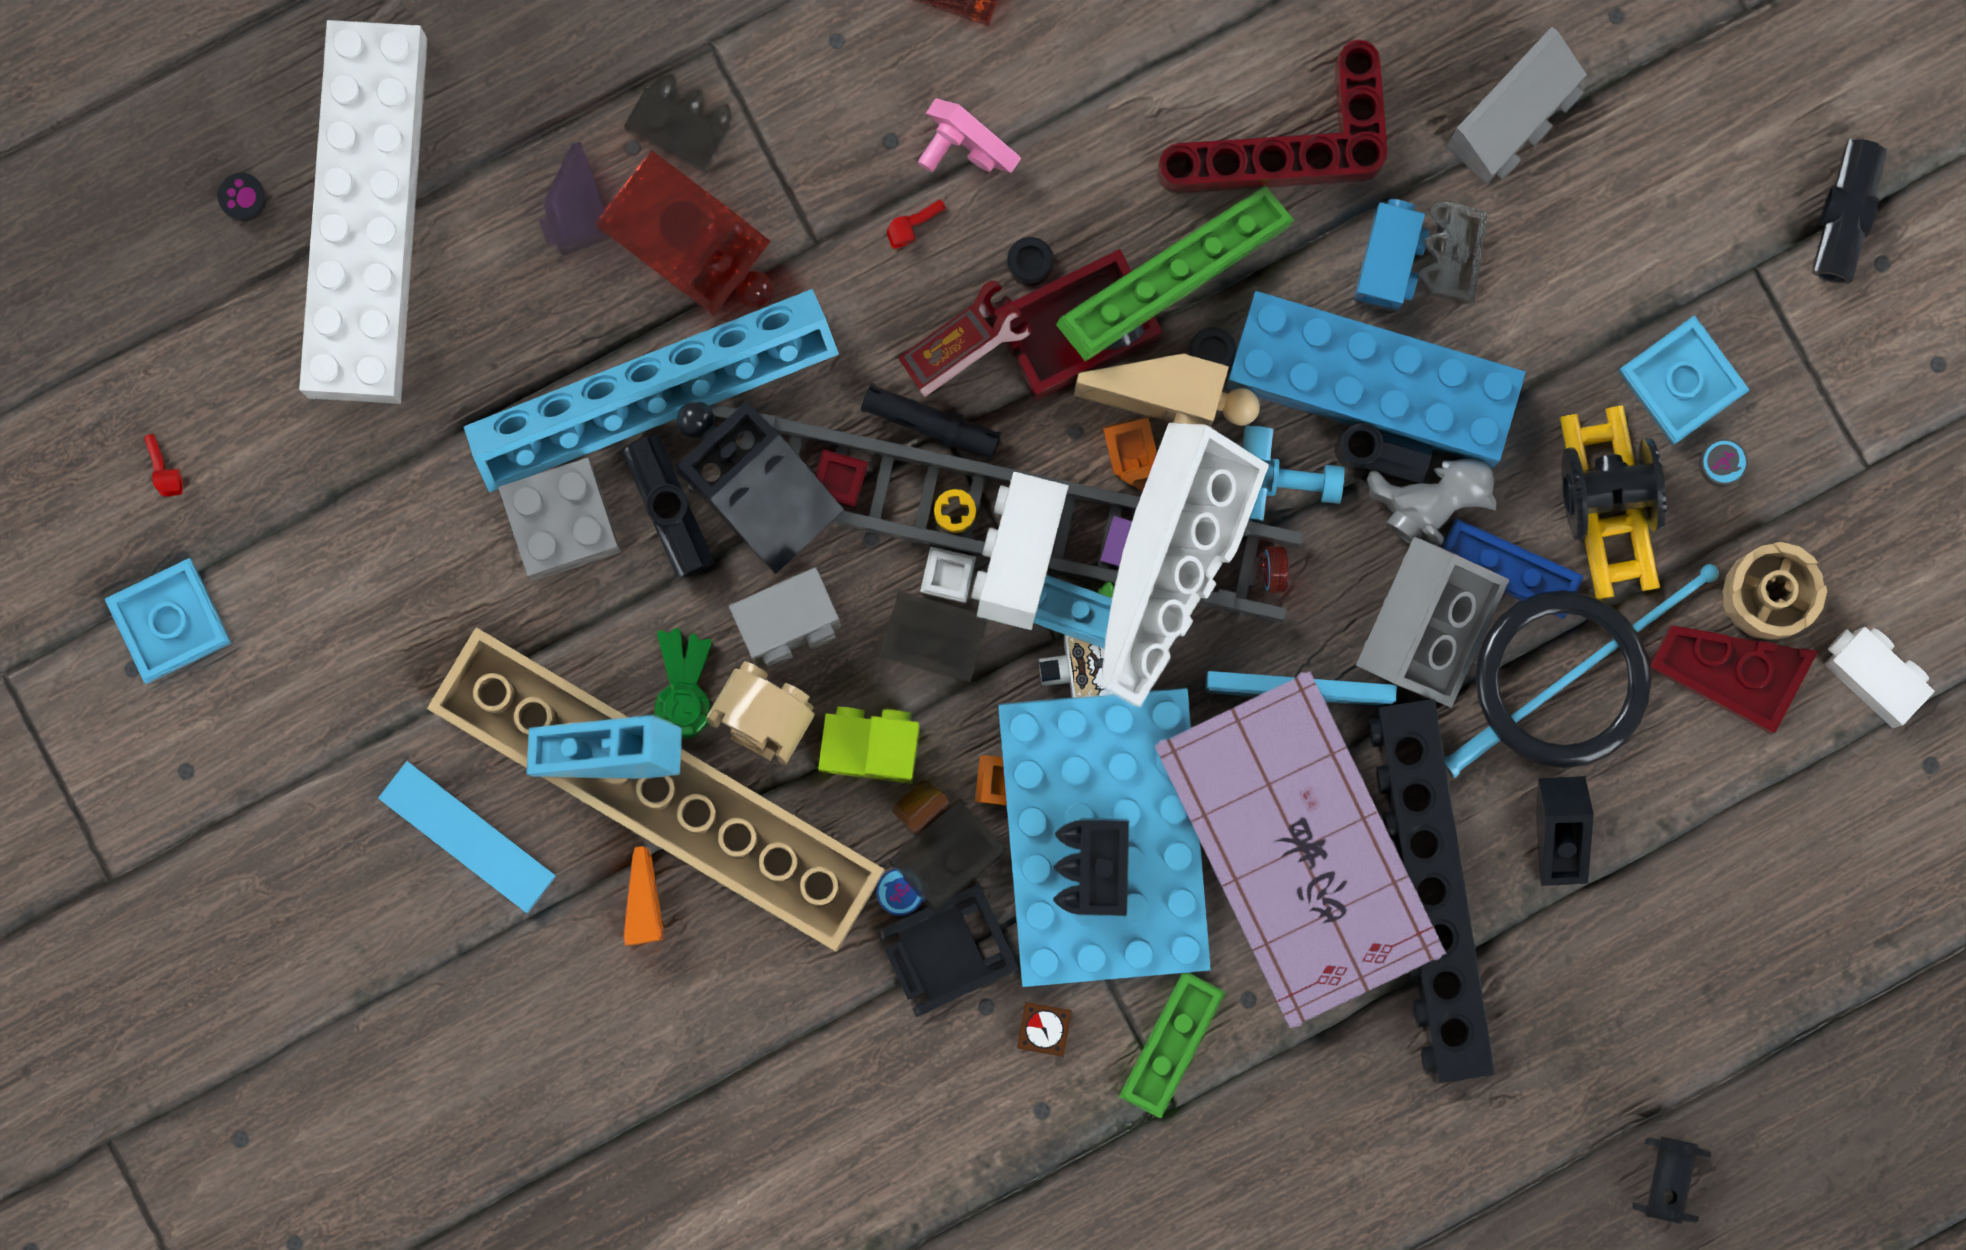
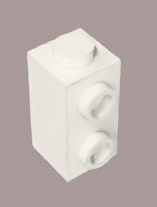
M1863 627L1851 633L1846 629L1828 647V650L1833 655L1824 665L1892 728L1903 726L1935 692L1926 683L1929 680L1928 675L1914 662L1908 660L1904 663L1891 651L1895 647L1894 644L1881 631L1875 628L1869 631L1866 627Z

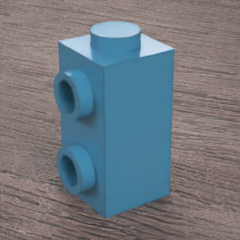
M1389 199L1388 204L1380 202L1377 206L1353 300L1396 311L1399 310L1404 299L1412 301L1419 275L1418 273L1411 272L1415 254L1423 256L1430 229L1422 227L1425 214L1415 211L1416 206L1403 200Z

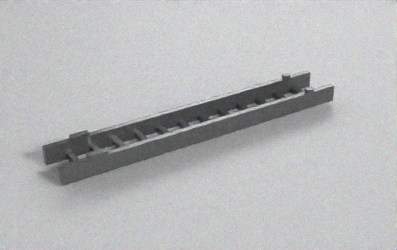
M718 404L709 406L714 413L715 420L724 422L737 410V408ZM760 414L780 435L791 437L789 446L798 457H800L803 440L837 447L836 453L848 456L849 450L882 457L869 516L843 511L830 524L991 559V557L982 555L985 542L972 539L985 480L1010 485L1013 472H1018L1069 485L1047 572L1102 584L1107 581L1116 584L1118 571L1110 570V565L1101 563L1100 559L1113 516L1120 518L1122 510L1135 512L1140 497L782 419L773 415ZM744 434L741 449L747 450L753 447L755 441L751 435ZM894 460L928 467L915 526L881 519ZM940 470L973 477L970 496L975 502L976 517L972 526L965 532H961L960 536L927 529ZM688 484V490H689V492H690V493H693V494H698V493ZM1076 500L1110 507L1097 567L1063 559ZM966 508L965 516H968L969 509ZM1248 520L1243 534L1244 537H1247L1235 593L1221 589L1218 592L1212 591L1208 598H1201L1197 605L1283 623L1287 608L1246 600L1248 588H1253L1260 559V557L1256 556L1259 540L1299 548L1303 533Z

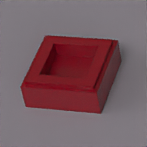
M823 449L815 476L839 504L856 508L868 462Z

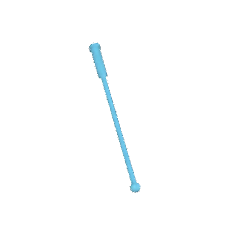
M1712 564L1703 566L1698 577L1632 626L1637 632H1640L1705 582L1712 583L1716 581L1719 577L1718 568ZM1614 639L1512 714L1511 717L1516 723L1617 649L1619 647ZM1490 726L1451 755L1444 756L1446 770L1453 778L1457 777L1462 769L1501 741Z

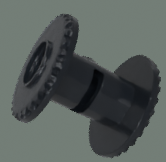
M1649 438L1641 440L1639 464L1628 465L1623 462L1622 456L1610 454L1597 458L1594 461L1595 467L1592 470L1585 471L1582 470L1577 450L1574 447L1564 449L1561 468L1562 490L1567 521L1573 538L1584 540L1587 535L1588 514L1612 511L1613 504H1618L1620 510L1644 507L1651 530L1658 531L1663 529L1666 521V489L1661 458L1654 440Z

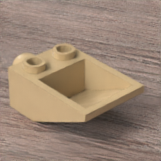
M1186 354L1079 373L1074 392L1076 397L1168 423L1207 425L1210 428L1217 410L1223 411L1225 418L1238 426H1244L1253 422L1260 410L1257 396L1248 389L1237 388L1229 393L1222 392L1229 366Z

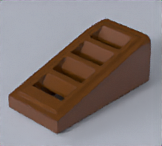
M923 780L895 804L893 813L914 836H918L949 807V799L929 781Z

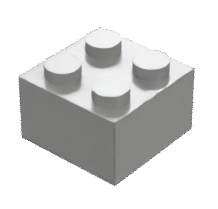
M588 457L498 487L526 574L533 582L621 553L593 464Z
M816 567L729 605L756 666L765 662L767 668L782 664L793 658L792 649L808 643L810 649L820 647L836 639L834 631L842 628Z

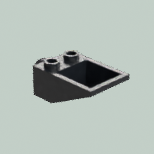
M747 400L718 428L714 425V413L706 403L701 401L687 402L680 408L677 414V425L680 431L687 437L701 438L703 442L677 465L678 473L776 575L844 509L779 433ZM741 434H749L754 438L755 443L750 449L744 450L737 445L736 440ZM705 467H717L721 473L720 477L713 482L705 480L702 476V471Z

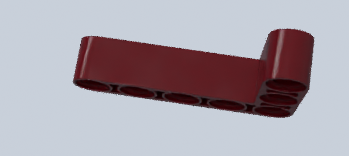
M1358 39L1347 43L1338 56L1334 72L1339 133L1173 144L1166 148L1160 156L1157 169L1159 183L1164 189L1172 193L1255 189L1262 188L1265 185L1267 188L1364 182L1373 179L1380 172L1387 157L1381 60L1378 50L1370 42ZM1351 56H1360L1367 61L1369 71L1361 75L1354 74L1346 67L1345 60ZM1356 101L1365 102L1372 109L1373 116L1368 120H1357L1350 114L1349 105ZM1358 147H1367L1374 152L1376 163L1371 166H1361L1353 159L1352 151ZM1311 150H1321L1329 157L1330 165L1324 169H1315L1307 163L1306 154ZM1265 153H1275L1283 160L1284 168L1278 172H1268L1260 165L1259 157ZM1219 156H1229L1237 163L1238 170L1231 175H1221L1214 169L1213 160ZM1176 158L1183 159L1188 162L1192 172L1187 177L1175 178L1167 171L1166 164Z

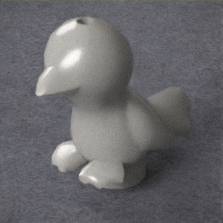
M1476 458L1443 461V468L1434 469L1437 476L1442 478L1438 484L1418 483L1404 487L1389 484L1379 472L1374 470L1369 472L1367 477L1369 497L1386 504L1393 513L1386 522V526L1399 538L1411 544L1413 538L1417 537L1438 547L1444 542V538L1438 529L1446 523L1454 511L1464 507H1483L1496 511L1497 501L1493 495L1494 476L1487 463Z

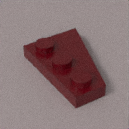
M1671 625L1668 627L1649 664L1650 670L1772 735L1776 733L1818 651L1781 646L1765 641L1741 639L1725 634Z

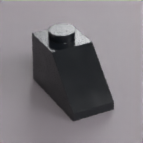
M1585 776L1538 778L1536 824L1541 886L1588 884L1594 813Z

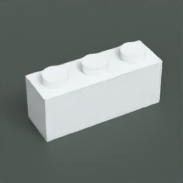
M1013 472L1010 487L1000 485L994 513L1001 514L1002 518L998 530L989 528L982 555L991 557L987 573L978 571L971 596L973 599L980 600L977 617L1032 630L1069 485L1018 472Z

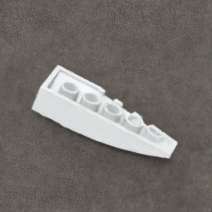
M1168 423L1137 505L1123 550L1112 597L1105 640L1101 687L1133 706H1141L1170 659L1169 648L1177 636H1184L1192 624L1193 620L1189 617L1201 598L1209 597L1216 585L1213 578L1222 563H1230L1237 552L1269 464L1207 425Z

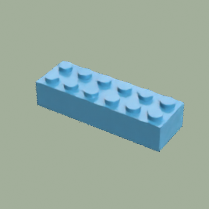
M1255 291L1225 388L1230 390L1245 388L1252 391L1257 398L1351 426L1358 423H1368L1379 431L1431 445L1434 451L1457 458H1476L1493 468L1501 459L1526 371Z

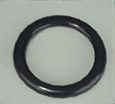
M1558 590L1538 593L1521 600L1498 618L1487 633L1479 652L1475 680L1478 702L1485 719L1502 743L1519 756L1540 765L1570 768L1586 766L1606 758L1629 740L1641 724L1647 709L1652 678L1649 656L1641 637L1621 612L1608 602L1587 593ZM1561 613L1582 616L1596 622L1608 631L1620 646L1626 661L1629 679L1626 699L1620 713L1612 724L1591 739L1581 743L1566 745L1545 742L1531 736L1518 726L1505 707L1499 686L1500 663L1507 645L1516 633L1536 619L1546 615Z

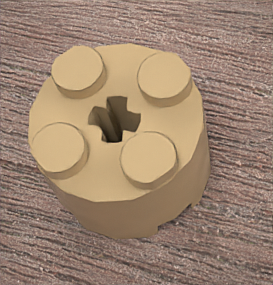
M1777 542L1762 545L1738 559L1726 575L1722 592L1724 599L1723 607L1727 617L1748 636L1766 641L1790 637L1813 624L1823 610L1827 594V587L1824 585L1823 576L1816 565L1818 562L1815 557L1800 546ZM1776 582L1778 584L1777 592L1783 598L1772 601L1769 598V592L1766 590V587Z
M744 661L740 669L735 668L705 720L714 728H718L721 722L731 728V740L770 761L775 754L778 761L786 766L815 716L812 712L814 707L807 702L809 696L800 689L788 683H785L782 689L766 680L768 674L752 663Z

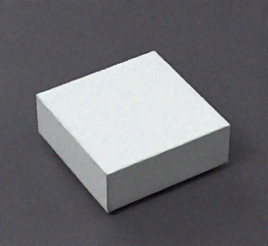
M930 547L920 594L966 604L976 557Z

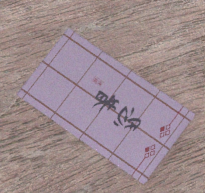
M1310 671L1307 673L1302 672L1298 677L1167 740L1162 739L1155 745V749L1289 1028L1298 1027L1303 1022L1425 963L1438 960L1442 955L1446 954Z

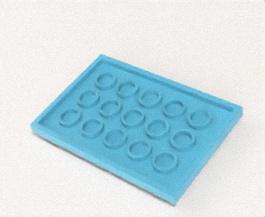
M1185 687L1151 690L1141 706H1133L1114 694L998 704L1022 987L1210 971L1200 840L1155 749V745L1191 728L1188 689ZM1080 818L1129 820L1127 916L1072 914L1060 908L1053 901V898L1062 890L1079 885V882L1064 878L1054 869V865L1065 856L1080 852L1078 849L1064 845L1055 837V832L1060 827L1072 821L1080 820Z

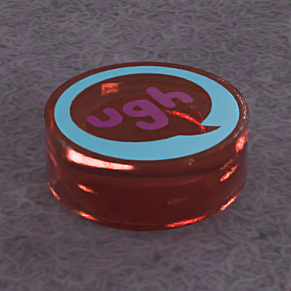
M1283 546L1265 547L1263 553L1266 593H1284L1287 590L1289 580L1287 551Z

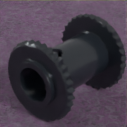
M1661 1136L1660 1140L1648 1137L1645 1139V1144L1659 1147L1648 1205L1633 1202L1632 1208L1636 1211L1645 1212L1647 1217L1683 1224V1221L1698 1222L1699 1216L1686 1214L1685 1209L1696 1155L1711 1158L1710 1150L1698 1148V1144L1667 1137ZM1667 1191H1671L1673 1197L1667 1203L1664 1196Z

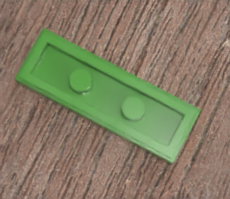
M1188 972L1181 973L1118 1097L1162 1118L1226 992Z

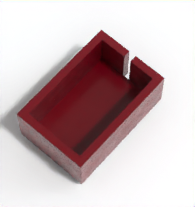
M1121 249L994 310L993 320L996 322L1003 309L1007 306L1015 305L1020 309L1021 314L1011 321L1010 327H1018L1023 321H1028L1032 327L1031 333L1026 338L1005 342L1012 357L1021 353L1017 357L1016 365L1035 402L1077 382L1079 373L1106 368L1160 341L1162 330L1154 316L1143 323L1145 331L1134 342L1114 350L1103 349L1085 361L1056 326L1062 316L1132 272Z

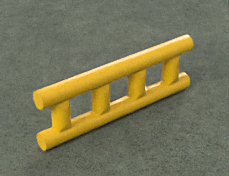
M1623 405L1605 409L1608 423L1581 428L1578 414L1560 417L1566 449L1574 447L1577 450L1583 471L1589 470L1584 446L1612 441L1614 454L1622 456L1623 462L1628 465H1635ZM1644 507L1627 509L1626 514L1599 519L1598 513L1588 514L1587 535L1584 541L1596 598L1602 600L1615 597L1612 583L1635 578L1640 579L1642 592L1659 589L1660 584ZM1630 532L1635 560L1608 565L1603 537Z

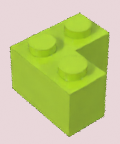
M837 707L836 715L826 713L818 767L819 772L913 784L920 725L919 722L911 721V713L883 709L882 717L872 716L871 719L864 718L865 710L849 707Z

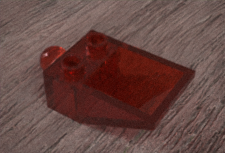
M650 150L594 224L713 316L735 288L739 300L744 305L752 308L765 305L772 297L773 284L770 278L761 271H749L771 241L652 150ZM731 231L734 235V242L729 247H722V241L728 238V233ZM703 268L706 272L705 281L701 284H694L692 282L693 279L699 276L700 270Z

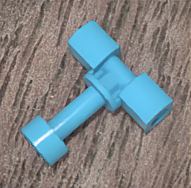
M1245 426L1242 448L1269 464L1249 517L1250 521L1263 523L1266 495L1275 496L1277 487L1321 492V502L1340 504L1344 484V467L1325 465L1323 474L1279 469V459L1270 458L1273 429L1261 426Z

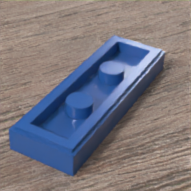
M1456 518L1453 520L1441 547L1510 579L1504 594L1520 601L1542 592L1558 590L1577 592L1583 579L1581 574ZM1565 613L1553 614V616L1562 620L1567 615Z

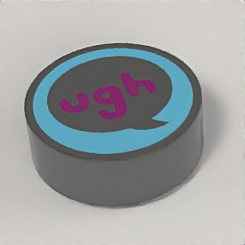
M1731 439L1713 441L1703 449L1699 457L1701 475L1707 482L1718 487H1726L1736 483L1744 476L1748 467L1746 451L1739 443Z

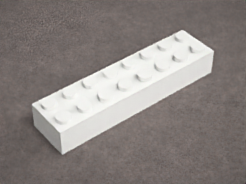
M327 20L299 390L307 398L401 404L427 37L421 26Z

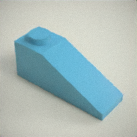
M653 715L529 728L527 775L533 777L631 779L680 775L682 728Z

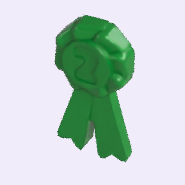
M679 627L674 628L670 633L658 630L657 638L669 686L657 695L654 716L682 728L681 739H692L709 725L705 719L711 710V702L704 691L698 686L712 642L708 638L700 640L696 634L691 633L686 658H683L681 630Z

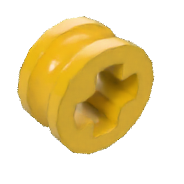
M952 489L945 491L935 502L934 515L936 522L941 529L948 533L957 534L965 532L975 521L976 506L974 500L963 490ZM952 499H959L960 506L969 509L968 516H961L962 522L958 524H952L950 516L942 515L941 513L943 507H949L948 501Z

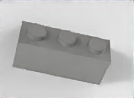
M1551 27L1456 128L1446 146L1449 151L1486 184L1496 174L1503 180L1522 160L1516 154L1527 141L1535 146L1553 127L1547 121L1558 108L1566 113L1584 93L1578 86L1587 74L1557 30Z
M1414 537L1403 558L1390 591L1384 600L1372 631L1364 644L1356 666L1452 708L1510 579Z

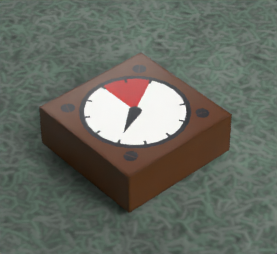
M1025 1002L1017 1049L1064 1057L1072 1010Z

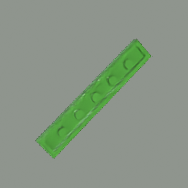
M1265 185L1062 316L1056 326L1081 357L1087 361L1287 230L1294 222V219Z

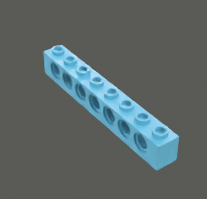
M810 289L464 426V430L475 463L490 493L497 490L500 486L533 476L677 419L680 408L687 402L701 401L710 406L836 356L839 353L813 289Z

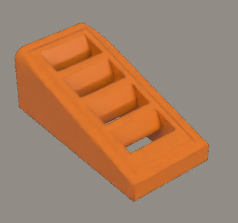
M645 846L635 847L632 856L623 937L624 946L663 941V938H665L651 849Z

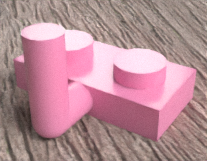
M936 98L926 112L931 119L939 124L936 129L937 134L917 162L927 171L933 173L952 144L956 146L962 144L970 151L967 156L968 159L987 172H991L995 168L1012 173L1021 160L1017 153L959 104Z

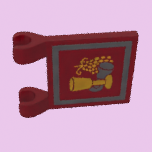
M991 280L984 284L973 305L898 357L924 397L1002 342L1022 340L1031 333L1032 327L1028 321H1023L1018 327H1010L1011 321L1021 314L1020 309L1015 305L1007 306L1001 311L993 329L984 319V317L994 316V310L1012 302L1008 296H1004L998 302H991L992 295L1002 289L998 281Z

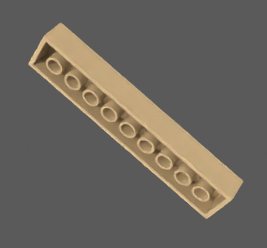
M477 627L427 707L431 712L526 768L529 728L628 718ZM681 749L680 775L640 779L543 777L836 952L839 950L885 872V869L683 749Z

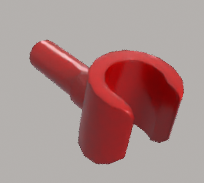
M939 199L916 214L893 219L887 228V236L891 247L898 249L914 243L916 237L913 227L919 226L945 210L946 207L942 200Z
M155 434L146 435L144 440L154 470L152 472L153 486L163 497L182 495L183 479L180 469L166 470Z

